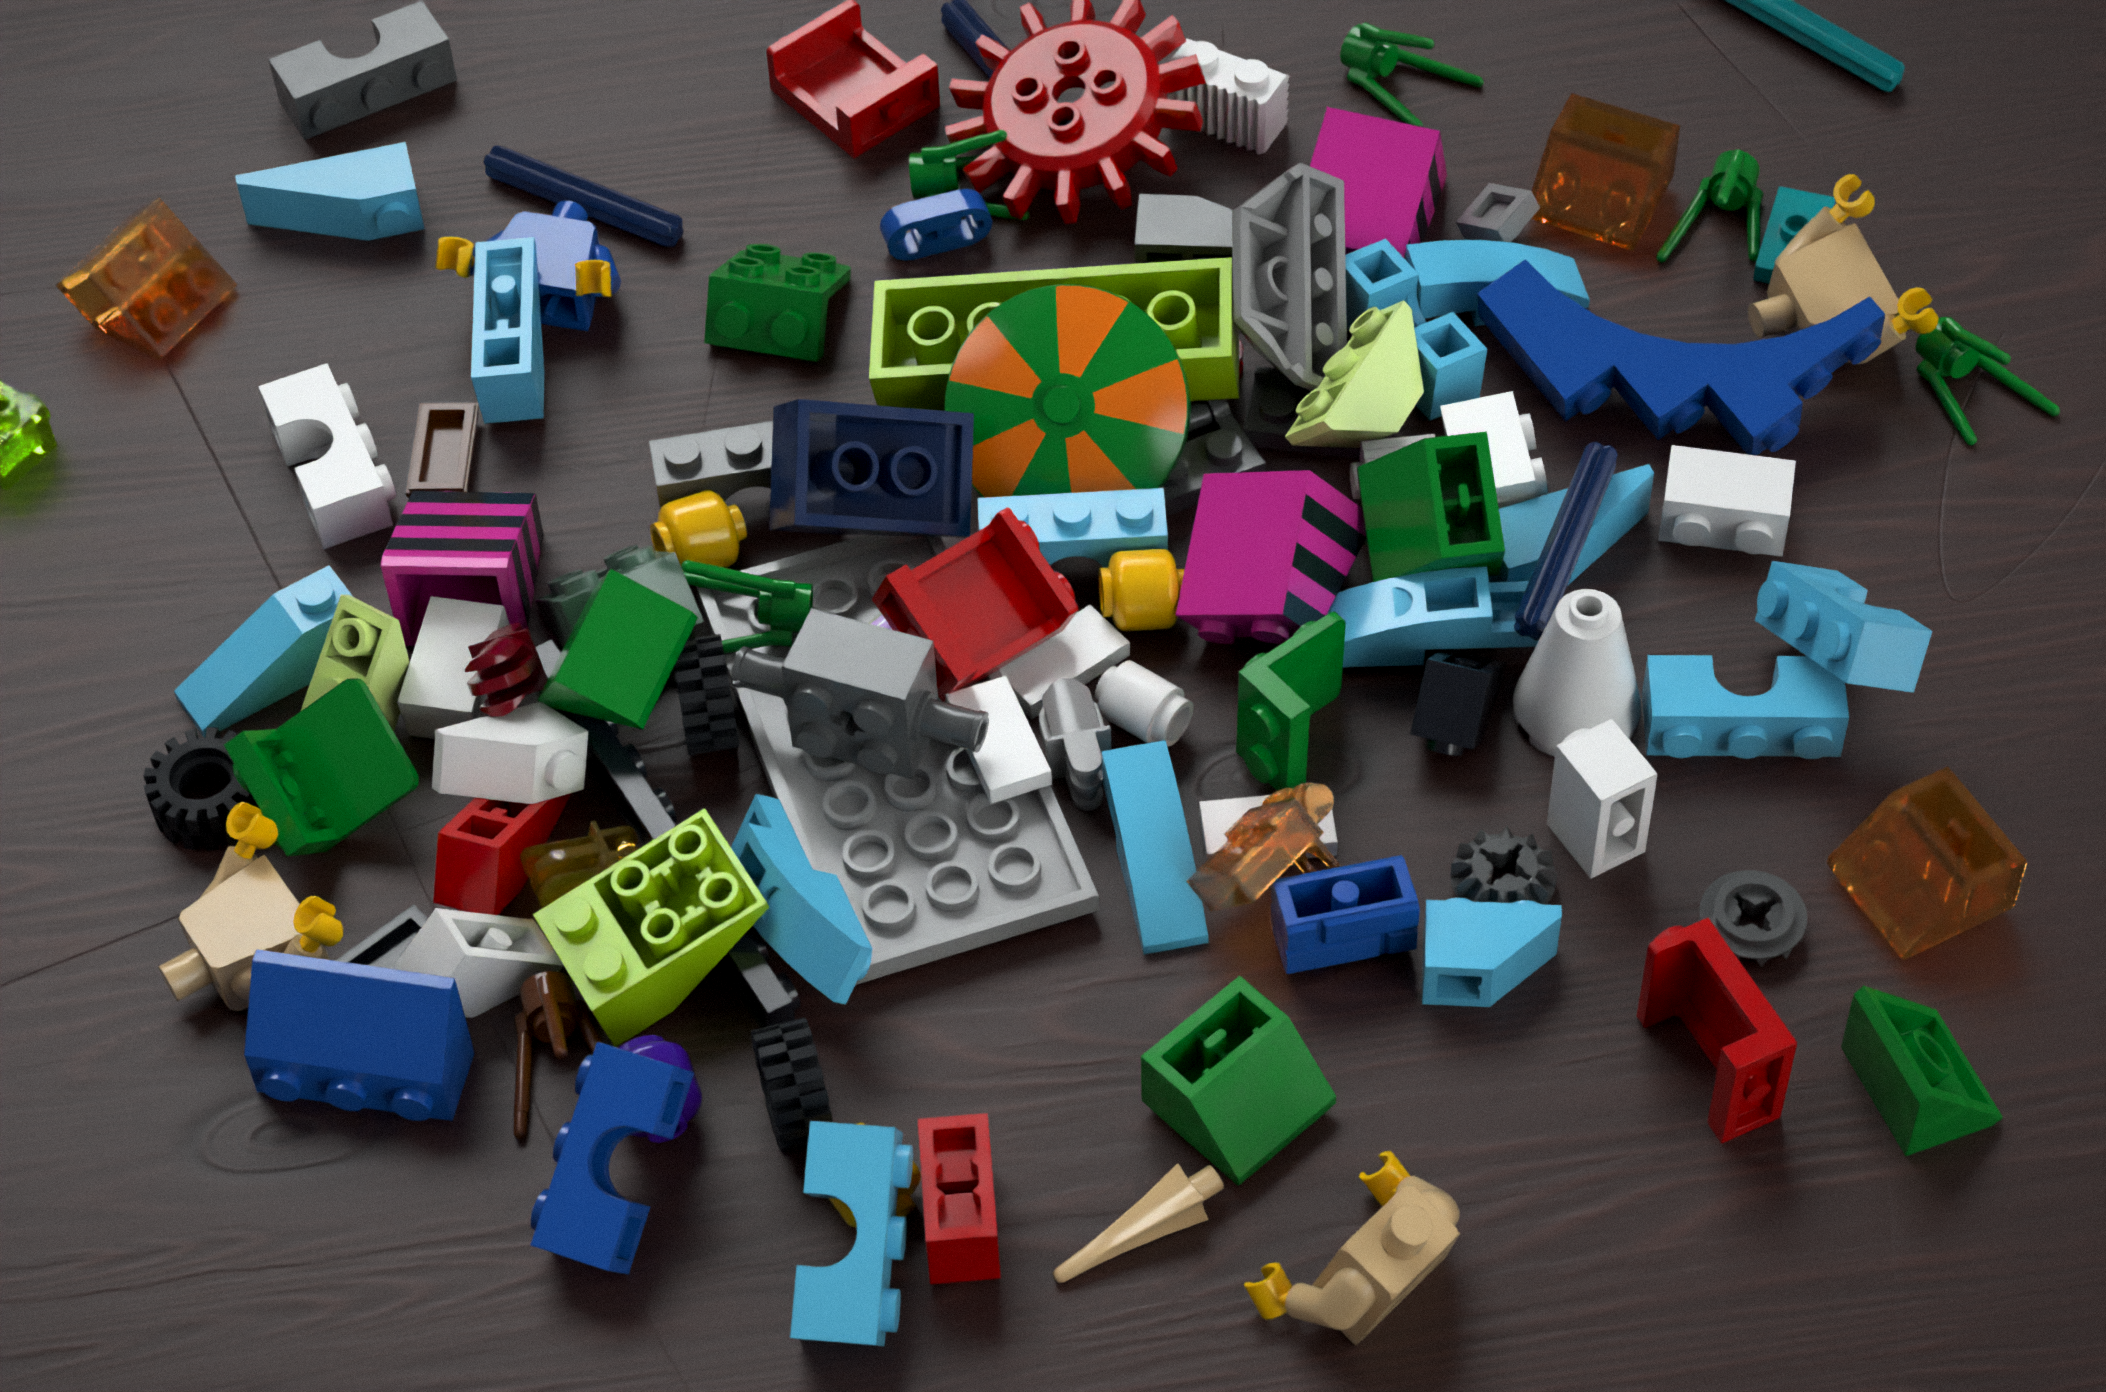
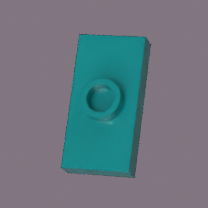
M1779 186L1755 265L1753 281L1770 283L1777 257L1795 235L1824 206L1832 208L1835 205L1834 197Z

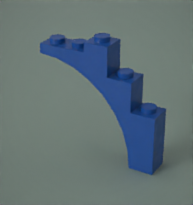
M1526 259L1477 293L1479 318L1565 422L1580 411L1586 415L1599 408L1610 397V389L1614 387L1657 440L1672 430L1676 433H1682L1689 429L1703 416L1705 412L1704 407L1707 406L1747 455L1755 456L1765 449H1768L1770 452L1778 451L1797 435L1803 405L1799 396L1801 395L1803 399L1813 397L1828 385L1833 377L1831 373L1847 361L1855 365L1869 357L1881 344L1880 338L1885 319V313L1869 296L1828 321L1782 337L1738 344L1685 343L1641 334L1596 316L1559 292Z

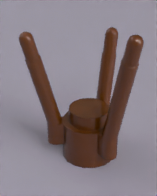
M547 971L535 974L524 981L519 989L523 1012L514 1017L518 1039L513 1133L517 1139H523L527 1135L533 1037L536 1036L542 1042L551 1043L554 1055L559 1060L565 1059L568 1055L566 1039L573 1034L575 1027L579 1029L592 1055L597 1041L603 1043L591 1021L588 1004L586 1001L576 1000L572 980L561 972Z

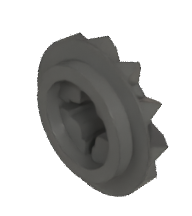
M1506 826L1500 834L1488 835L1480 829L1473 841L1468 844L1460 843L1456 857L1451 864L1450 878L1452 888L1458 898H1466L1473 902L1498 903L1528 900L1547 905L1554 894L1558 872L1555 871L1553 865L1552 850L1541 849L1536 843L1534 834L1522 838L1513 835L1508 826ZM1508 862H1516L1515 876L1506 874L1501 879H1496L1491 885L1493 866L1502 868Z
M1755 870L1731 872L1709 885L1700 902L1699 921L1709 918L1738 959L1741 957L1756 959L1760 967H1762L1772 957L1779 956L1787 959L1793 947L1798 942L1803 941L1807 926V910L1804 901L1789 883L1773 874ZM1744 911L1750 917H1756L1760 914L1765 915L1763 929L1760 930L1753 923L1744 927L1739 926L1741 912Z

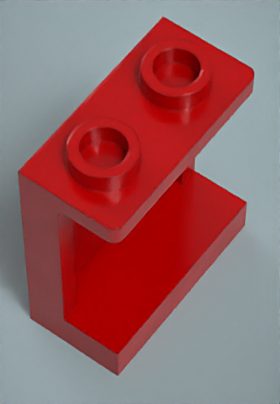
M847 0L823 13L791 34L782 37L766 50L770 89L853 159L940 106L938 65L924 53L908 63L903 61L863 28L860 5L854 0Z
M1009 507L996 513L990 524L916 568L910 570L906 564L888 574L872 597V601L892 630L934 641L938 697L943 702L946 701V694H951L954 691L974 685L1062 632L1079 611L1078 605L1075 602V594L1069 581L1061 573L1053 571L1039 550V542L1032 528L1026 522L1018 520Z
M1705 918L1687 927L1678 925L1664 930L1647 948L1636 1016L1645 1028L1672 1016L1680 1017L1717 1070L1707 1124L1722 1144L1781 1118L1797 1041L1709 918Z

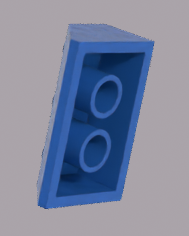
M256 949L252 960L244 1056L257 1092L265 1093L269 1097L280 1101H294L297 1098L328 1102L337 1108L347 1111H358L368 1108L394 1112L403 1118L413 1121H424L428 1118L453 1121L475 1054L455 978Z

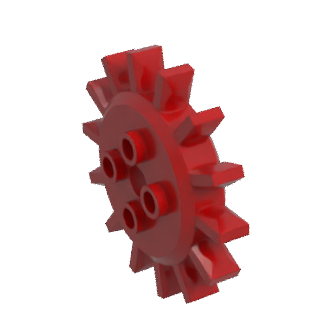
M1071 0L1070 22L1061 23L1047 28L1042 14L1029 2L1020 7L1022 26L1028 38L1015 48L1009 50L998 41L982 34L975 41V44L984 63L988 68L994 70L989 82L952 79L949 90L958 108L983 110V115L945 126L946 136L950 143H954L981 134L1004 130L1007 132V138L1002 142L993 144V147L963 168L972 189L980 194L1008 172H1011L1015 176L1002 197L1012 217L1021 219L1040 188L1055 190L1054 200L1064 223L1073 224L1077 221L1080 209L1081 189L1104 183L1109 198L1121 210L1132 206L1130 186L1123 173L1134 166L1139 160L1145 162L1154 170L1171 177L1178 168L1170 148L1165 143L1157 140L1162 128L1201 131L1203 119L1196 102L1168 99L1167 94L1206 83L1197 54L1160 65L1157 64L1186 42L1180 23L1173 15L1139 38L1135 33L1146 17L1140 0H1123L1110 22L1095 20L1096 14L1090 0ZM1107 82H1115L1112 86L1108 88H1101V86ZM1079 87L1085 89L1082 97L1073 103L1057 102L1060 95L1070 88ZM1063 120H1072L1067 125L1058 126Z

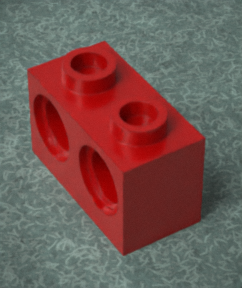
M988 1113L918 1119L925 1237L930 1284L1001 1279Z

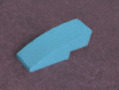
M1443 240L1406 245L1405 260L1419 274L1417 298L1424 318L1443 316L1451 312L1461 313L1470 311L1475 326L1485 325L1478 315L1477 293L1524 259L1559 292L1582 307L1589 308L1590 299L1574 258L1543 248L1489 240Z
M1166 740L1102 751L1103 787L1116 833V850L1143 954L1209 943L1194 857Z

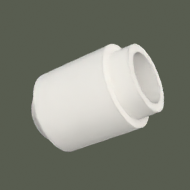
M1131 660L1123 662L1118 667L1111 666L1101 676L1095 690V698L1099 700L1098 707L1102 717L1147 743L1166 740L1167 747L1172 746L1183 735L1193 715L1194 705L1190 700L1184 698L1183 689Z

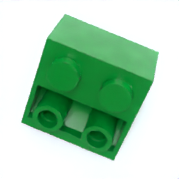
M1487 431L1424 438L1357 467L1372 582L1421 572L1470 567H1487L1488 576L1499 575L1505 554V546Z
M1238 976L1141 1056V1101L1237 1186L1242 1184L1336 1104L1334 1091L1290 1018L1241 976Z

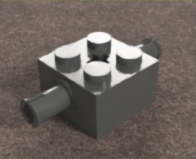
M811 608L786 659L752 650V648L743 646L737 653L732 667V686L744 687L783 698L788 711L792 747L803 749L815 757H832L861 765L877 774L890 773L913 780L931 739L968 748L969 751L978 753L987 735L989 726L988 712L976 711L938 700L933 640Z

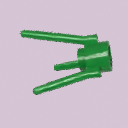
M1364 22L1354 26L1348 32L1341 47V63L1351 68L1348 72L1347 80L1365 88L1406 124L1423 127V123L1409 109L1372 79V77L1375 78L1379 75L1383 77L1389 75L1396 66L1397 61L1474 87H1482L1484 84V80L1480 76L1399 49L1397 46L1432 49L1435 44L1431 38L1381 29Z
M998 130L943 146L922 148L921 153H910L909 173L913 198H926L947 193L949 190H959V170H963L965 166L982 154L958 158L956 155L1006 140L1007 132ZM985 202L991 216L1022 221L1029 218L1028 211L1025 212L1021 219L1011 216L1006 205Z
M1740 149L1723 152L1716 158L1711 176L1701 180L1698 192L1657 253L1656 259L1658 262L1663 263L1669 258L1709 199H1712L1716 206L1724 210H1737L1742 206L1747 208L1748 257L1751 261L1757 260L1760 251V205L1764 193L1756 187L1760 168L1759 163L1753 156Z
M1938 318V324L1932 332L1919 335L1915 350L1924 360L1917 366L1916 371L1930 383L1966 444L1974 445L1977 442V437L1942 376L1961 378L1967 375L1976 365L2050 416L2056 417L2059 415L2060 408L2000 365L2010 363L2011 356L2008 353L1964 329L1953 318Z
M686 560L682 563L681 567L689 585L759 598L758 623L770 625V631L722 640L724 654L738 652L743 646L752 649L770 645L792 647L793 633H799L811 608L813 609V584L770 579L691 560Z

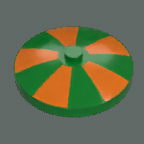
M1058 284L1031 289L1008 299L990 311L973 328L960 347L952 364L945 393V411L974 413L972 486L983 498L1161 488L1169 479L1183 452L1190 425L1191 400L1189 384L1181 358L1164 330L1148 314L1130 301L1112 292L1079 284Z

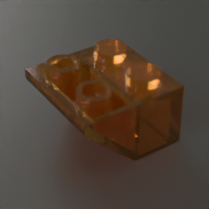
M1571 93L1550 130L1531 191L1540 209L1531 219L1634 251L1674 176L1681 126Z
M157 197L132 213L55 286L96 330L159 360L183 339L238 284L167 205Z
M1947 766L1893 791L1828 856L1827 865L1902 960H1905L2014 908L2027 860Z

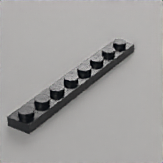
M552 639L536 646L547 678H549L561 654ZM552 708L589 731L586 764L641 847L676 826L674 824L677 822L676 813L667 794L660 787L652 791L645 780L648 776L640 754L631 743L624 747L616 737L618 735L616 723ZM752 925L717 964L759 1028L795 1020L794 1011L801 1007L796 989L784 972L776 975L773 973L766 962L769 960V955L764 941Z

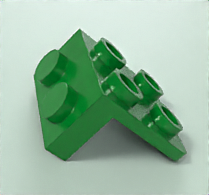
M747 245L746 250L739 251L709 275L704 343L817 362L824 355L828 299L850 280L851 267L837 264V258L826 253H804L802 258L780 255L781 249L774 245Z
M1331 612L1318 621H1309L1303 624L1294 633L1292 638L1268 653L1257 654L1239 671L1236 752L1245 760L1249 771L1258 781L1262 783L1268 782L1280 794L1297 793L1306 786L1310 715L1336 699L1341 691L1346 621L1336 612Z
M359 678L344 680L277 729L242 731L224 744L234 762L233 773L237 781L247 792L252 794L262 814L275 822L278 836L274 844L283 849L287 857L328 851L410 794L419 784L418 773L368 686Z

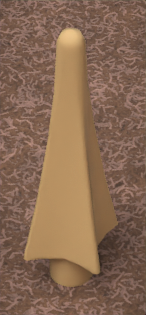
M1177 1163L1150 1191L1110 1227L1055 1268L1053 1272L1054 1280L1058 1283L1066 1282L1124 1252L1209 1220L1204 1210L1203 1202L1224 1189L1219 1175L1211 1165H1208L1187 1178Z

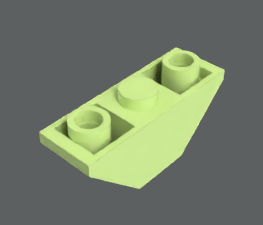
M1404 300L1382 310L1372 307L1362 313L1352 323L1349 329L1352 337L1343 349L1335 353L1323 367V372L1326 376L1318 388L1307 394L1296 407V413L1299 416L1285 436L1292 446L1360 448L1361 441L1382 439L1400 430L1424 393L1412 309Z
M348 594L341 595L301 711L344 680L359 678L368 686L394 732L401 713L397 701L410 663L399 620Z

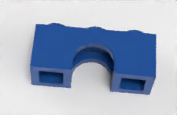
M597 1041L593 1055L590 1054L585 1057L577 1073L575 1092L579 1095L572 1120L571 1122L564 1123L554 1143L553 1160L557 1162L549 1190L544 1189L539 1194L532 1210L530 1225L535 1232L530 1246L606 1271L629 1274L650 1206L631 1201L623 1197L615 1189L609 1174L610 1158L615 1147L624 1138L634 1133L648 1132L673 1140L694 1072Z

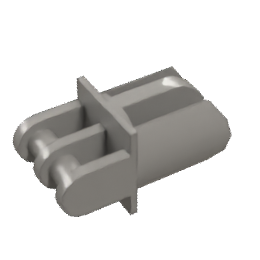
M1062 678L1052 683L1043 694V707L1039 713V729L1047 754V763L1051 769L1052 779L1065 777L1074 806L1084 811H1090L1098 808L1103 801L1102 751L1111 750L1110 725H1104L1097 703L1093 701L1088 687L1076 679Z

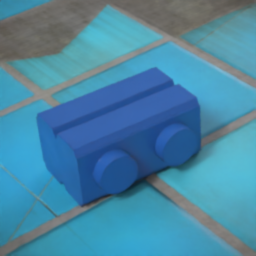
M1402 855L1271 880L1272 903L1270 922L1286 974L1378 957L1384 953L1393 954L1417 949V926H1419L1420 907L1405 859Z

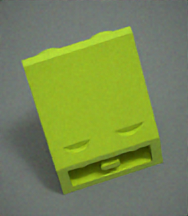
M704 808L537 911L533 916L614 1047H617L672 1013L764 914L769 905Z

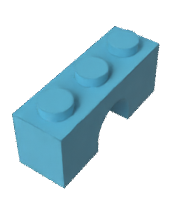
M1383 239L1346 254V319L1348 330L1362 313L1372 307L1382 310L1404 300L1412 309L1424 393L1416 406L1426 418L1431 421L1442 416L1440 408L1442 405L1479 398L1487 348L1454 312L1426 322L1417 298L1419 274L1388 240Z
M1164 488L977 498L979 530L989 525L996 513L1009 507L1018 520L1026 522L1032 528L1039 542V550L1049 565L1063 558L1079 556L1093 559L1104 568H1107L1111 556L1119 551L1168 550Z
M1772 561L1767 580L1762 584L1758 592V611L1755 621L1847 684L1914 693L1932 634V630L1900 610L1864 604L1868 590L1837 570Z
M1647 655L1642 689L1646 755L1671 756L1675 758L1735 756L1743 759L1758 756H1788L1805 759L1841 757L1849 721L1845 682L1809 657L1777 656L1771 689L1757 696H1741L1729 692L1719 684L1714 675L1712 655Z
M810 1121L803 1193L812 1197L839 1199L846 1203L856 1219L857 1237L850 1253L834 1265L826 1267L797 1265L790 1338L884 1346L886 1332H897L901 1293L900 1289L890 1288L892 1259L903 1260L907 1237L906 1217L896 1216L898 1187H910L913 1168V1146L902 1145L903 1132L897 1128Z

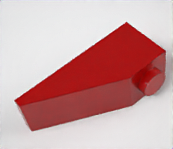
M572 793L534 804L474 798L438 832L433 903L455 908L458 911L498 915L522 891Z

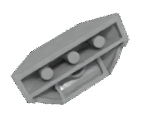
M1300 162L1232 211L1233 321L1256 352L1292 383L1313 391L1318 388L1326 376L1323 372L1326 362L1347 344L1344 180Z

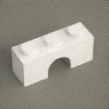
M326 363L258 386L270 429L287 467L306 460L317 459L316 461L296 467L295 472L305 508L323 549L393 526L387 501L397 498L396 491L386 465L381 464L375 467L371 460L378 457L367 424L363 423L356 426L353 418L359 417V412L348 383L337 386Z

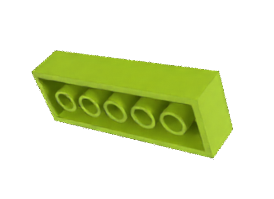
M1232 257L875 281L869 381L876 403L879 406L945 411V393L952 364L960 347L973 328L990 311L1008 299L1031 289L1058 284H1079L1103 289L1125 298L1148 314L1164 330L1181 358L1189 384L1191 401L1239 398V328L1233 321Z

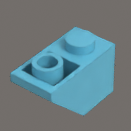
M1466 898L1426 900L1423 931L1422 1004L1473 1007L1492 1006L1557 954L1562 905L1539 904L1528 900L1513 903L1473 902Z

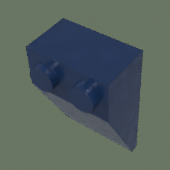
M796 399L774 406L769 530L834 535L969 537L974 413Z

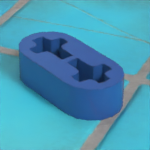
M960 189L897 205L885 213L880 221L879 228L890 255L896 259L906 261L978 243L987 236L993 221L981 194L971 189Z

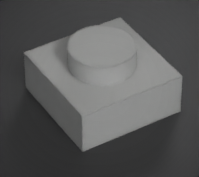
M1489 183L1458 218L1456 224L1464 239L1512 242L1540 209V206L1530 190Z

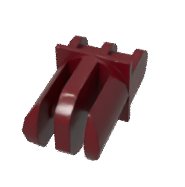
M513 623L495 630L483 642L468 646L472 660L465 668V672H477L467 682L472 696L486 694L488 697L479 707L481 712L491 717L505 716L515 710L528 694L543 690L548 678L528 627L523 629L521 623Z

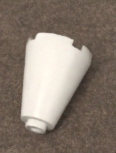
M1575 590L1561 598L1514 690L1513 717L1517 726L1520 723L1530 735L1529 742L1533 746L1554 757L1556 745L1560 744L1568 735L1576 730L1583 728L1591 729L1613 719L1630 740L1639 725L1641 698L1621 610L1612 597L1598 590Z

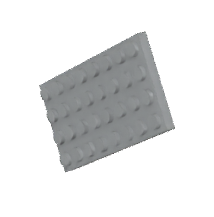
M864 535L744 569L741 572L770 579L813 584V609L869 623L881 613L872 601V597L888 574L906 564L912 570L947 549L941 537ZM696 586L698 601L711 635L721 634V639L726 640L770 631V625L758 623L759 598ZM793 633V643L798 633ZM770 645L752 650L786 659L791 647ZM738 652L724 654L729 682L774 798L780 800L812 869L837 875L873 948L869 970L862 980H857L855 985L1099 911V895L1050 785L990 804L966 749L935 739H931L913 780L890 773L877 774L869 771L864 766L832 757L820 758L810 755L803 749L792 747L788 711L783 698L744 687L732 686V667ZM998 669L974 685L1002 677V674Z

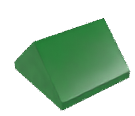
M610 569L592 591L538 701L551 708L643 730L698 617L687 608Z
M1867 986L1861 987L1853 994L1841 1049L1905 1156L1991 1127L2003 1118L1937 1009Z

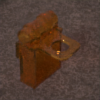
M1310 782L1298 784L1294 788L1277 790L1265 798L1262 806L1250 808L1224 833L1228 840L1186 882L1212 912L1253 903L1293 862L1303 874L1316 872L1309 863L1306 853H1311L1318 857L1328 869L1342 867L1319 839L1324 832L1318 826V823L1333 808L1334 799L1331 790L1326 785Z

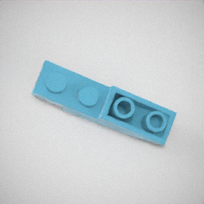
M1487 567L1453 568L1421 572L1353 587L1337 593L1327 613L1336 612L1346 621L1343 667L1424 665L1425 650L1536 647L1539 641L1529 636H1520L1514 629L1515 615L1529 581L1489 582Z
M755 794L731 846V849L769 905V908L753 926L784 961L806 981L833 1002L846 1005L857 980H862L869 970L873 948L837 875L812 869L780 800Z

